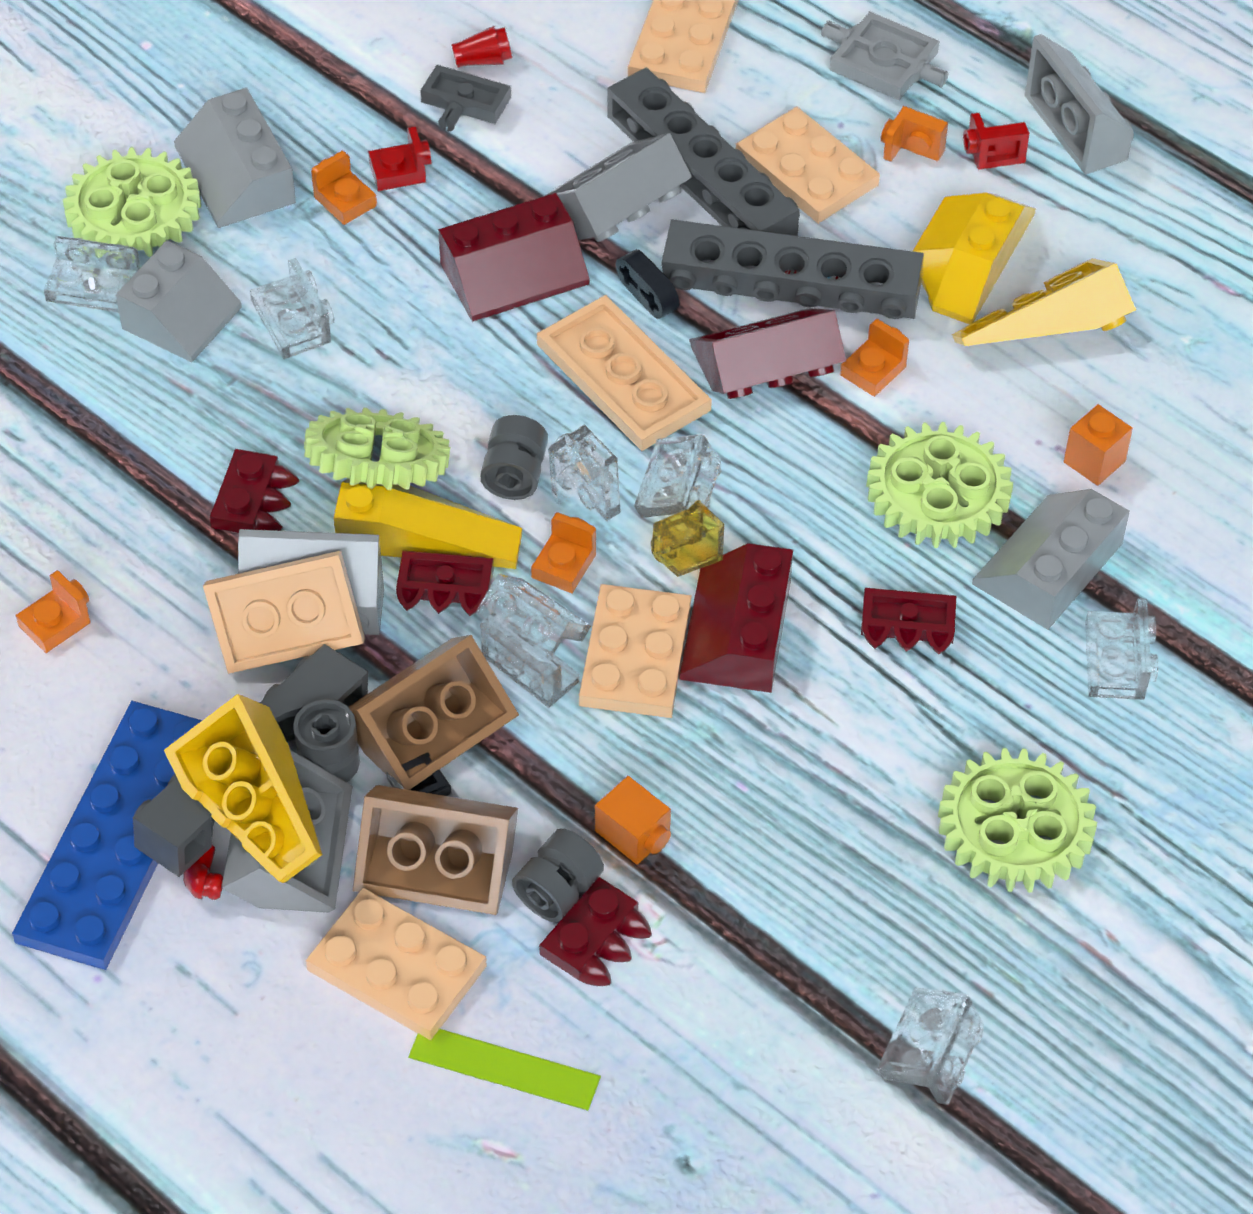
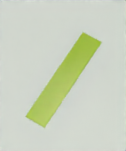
M439 1029L431 1040L418 1033L408 1056L410 1059L589 1111L601 1078L597 1074Z

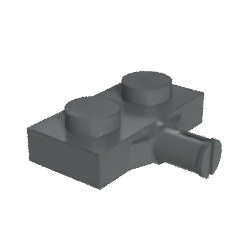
M436 65L420 90L421 103L445 109V112L438 120V124L443 130L448 128V131H453L458 120L463 115L496 124L511 99V86Z

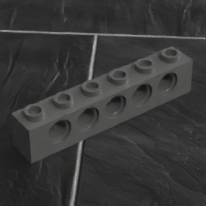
M646 67L608 87L607 117L633 142L670 133L692 178L679 186L721 226L798 236L800 209L794 200L782 194L772 184L766 174L760 173L754 168L740 150L734 149L721 137L714 126L708 125L696 114L694 108L688 102L682 101L670 89L665 80L659 79Z
M671 219L661 263L662 273L679 290L698 289L713 291L722 296L735 294L756 297L766 302L779 300L798 303L804 307L823 306L841 309L847 313L867 312L881 314L891 319H915L923 277L924 253ZM704 260H714L709 263L702 262ZM749 265L756 266L754 268H744ZM788 270H796V271H799V272L796 273V274H787V273H785V271H788ZM837 276L840 277V279L831 280L827 277ZM878 282L882 283V285L875 286L870 283Z

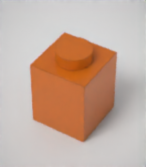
M1097 404L1070 428L1063 462L1099 486L1126 462L1133 428Z
M627 776L595 804V832L636 865L650 853L652 855L659 853L671 837V809L630 776Z

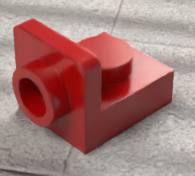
M971 113L969 129L963 132V143L966 153L972 154L978 170L1023 164L1026 162L1030 133L1025 122L985 127L980 113Z
M416 126L407 128L408 144L368 151L369 164L378 191L426 183L425 165L432 163L428 141H420Z

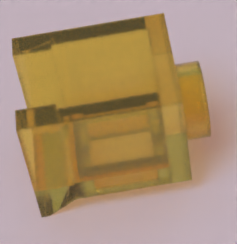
M700 500L695 501L687 510L653 523V538L650 543L652 554L658 562L663 563L677 577L723 560L724 523Z

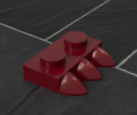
M235 449L210 515L211 528L239 533L240 529L281 531L283 526L275 517L267 512L281 511L291 506L288 498L276 489L294 486L299 483V478L290 469L279 464L278 456Z
M403 551L396 585L397 598L406 611L417 605L420 600H428L438 614L448 608L451 603H460L463 610L469 616H472L483 605L488 606L494 572L493 558Z
M865 588L861 635L865 636L867 642L874 649L884 643L887 638H896L899 645L906 652L912 649L918 641H928L931 648L939 655L951 643L953 644L957 596Z
M598 877L540 943L539 952L542 957L585 984L608 986L611 984L610 973L599 957L613 962H629L632 960L629 946L619 934L631 938L644 939L650 938L652 933L648 921L638 910V901Z

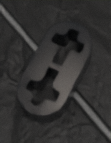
M636 249L616 260V270L621 282L652 316L660 319L679 309L680 300L674 285L642 251Z

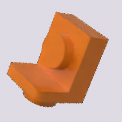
M903 106L894 120L889 119L881 134V142L885 143L883 159L892 162L898 151L903 148L915 154L939 161L945 152L948 122Z
M344 150L322 160L311 169L314 198L343 225L377 206L376 194L351 172L350 156Z
M875 319L869 326L868 340L841 364L840 376L875 397L906 368L909 339L897 328L890 327L881 320Z
M556 512L551 520L552 534L531 566V576L533 579L573 594L596 556V528L583 519L569 517Z
M58 570L49 575L53 590L16 614L18 626L45 653L90 624L86 605L89 602L87 592L77 580L69 581Z

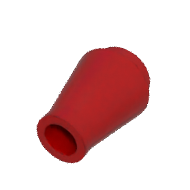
M491 26L461 42L452 44L457 68L475 65H504V60L513 58L505 27L495 29V26Z

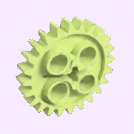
M133 147L128 150L127 156L123 157L117 150H113L112 159L108 161L100 155L96 156L98 165L94 167L86 163L83 164L84 175L73 174V185L65 187L67 197L63 198L67 226L72 228L73 237L75 239L82 238L83 247L85 248L95 244L98 255L105 253L108 249H112L114 259H117L123 251H128L131 260H133L140 250H144L146 255L151 257L153 255V247H161L166 240L171 239L181 243L183 241L181 231L192 232V221L199 220L200 218L198 208L201 207L200 192L197 179L192 178L191 169L189 167L182 169L179 158L168 163L167 152H162L156 158L152 157L151 148H147L142 156L136 155Z
M346 408L344 415L336 411H330V417L319 415L317 421L309 422V428H306L304 456L310 458L309 464L311 466H320V473L334 472V480L348 478L350 479V485L365 482L369 489H373L376 484H382L387 490H392L393 485L398 484L404 489H410V483L423 487L426 480L436 482L438 475H445L449 464L451 447H449V439L443 438L444 432L433 431V424L420 425V418L418 417L407 420L403 418L404 413L402 412L392 416L388 415L385 409H381L378 413H372L368 408H363L362 413H356L354 410ZM376 435H382L380 459L374 462L372 461L374 439Z
M925 422L922 424L921 433L918 434L907 426L905 427L904 439L898 435L891 434L889 446L880 444L877 456L871 457L866 487L869 488L868 502H875V516L885 515L884 527L889 528L898 524V537L903 538L912 532L916 534L915 544L917 545L922 543L925 537L932 539L934 548L939 547L941 539H948L950 545L956 548L958 537L961 536L969 543H975L976 531L985 536L990 535L991 524L1000 526L1003 513H1008L1013 489V482L1010 481L1012 470L1011 467L1004 466V453L993 455L994 443L992 441L980 445L979 432H975L968 438L963 436L964 429L962 425H959L954 433L947 431L945 422L940 423L938 431H932Z
M1002 748L1000 760L995 761L988 752L983 753L981 766L970 759L967 760L964 773L959 771L953 772L951 785L944 786L942 801H940L938 812L940 824L938 831L939 834L946 835L945 851L957 850L956 866L964 865L968 862L972 864L969 876L972 879L985 872L989 874L987 880L988 887H992L1000 878L1005 880L1008 892L1013 891L1016 881H1023L1029 893L1033 891L1035 880L1040 879L1048 889L1052 888L1055 874L1065 881L1068 880L1071 868L1080 869L1083 865L1085 854H1090L1097 828V822L1093 820L1096 805L1087 803L1090 793L1089 788L1076 789L1079 775L1075 773L1063 777V762L1060 761L1050 768L1045 765V753L1038 756L1036 761L1029 760L1027 749L1022 748L1018 759H1012L1007 748ZM1031 795H1036L1043 799H1036L1031 797ZM983 800H992L996 803H987ZM1039 836H1048L1052 840H1045ZM990 840H999L1005 844H996Z

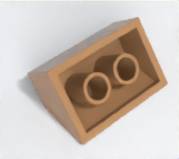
M472 635L451 638L348 706L355 717L357 742L363 753L385 774L388 772L406 790H410L432 775V773L441 769L519 716ZM429 752V757L432 760L431 763L428 765L422 763L405 772L402 764Z
M376 785L364 796L352 891L360 892L364 888L378 896L497 915L513 852L518 808Z

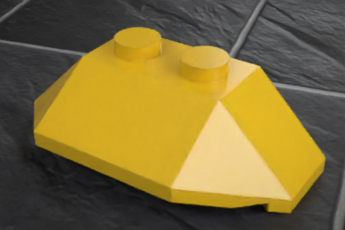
M991 193L944 197L913 249V252L924 253L922 285L929 297L928 301L932 311L967 324H972L1033 219L1036 208Z

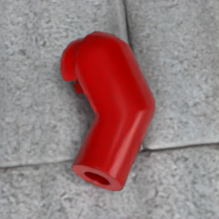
M213 845L184 872L183 876L186 888L195 898L200 900L203 897L217 900L221 897L223 889V875L220 873H210L215 854V847Z

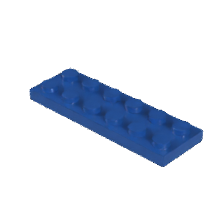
M131 700L12 932L16 944L99 969H107L158 865L152 858L135 848L134 814L144 801L152 800L166 788L168 782L175 774L164 749L202 720Z

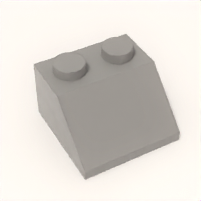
M168 240L116 293L123 330L190 362L197 358L242 308L241 301L202 256Z

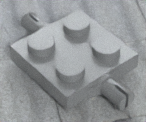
M869 12L859 24L849 29L834 24L831 21H827V24L825 23L821 36L841 44L830 58L829 70L900 100L911 85L918 80L923 79L942 88L948 79V71L929 64L938 53V40L873 12Z

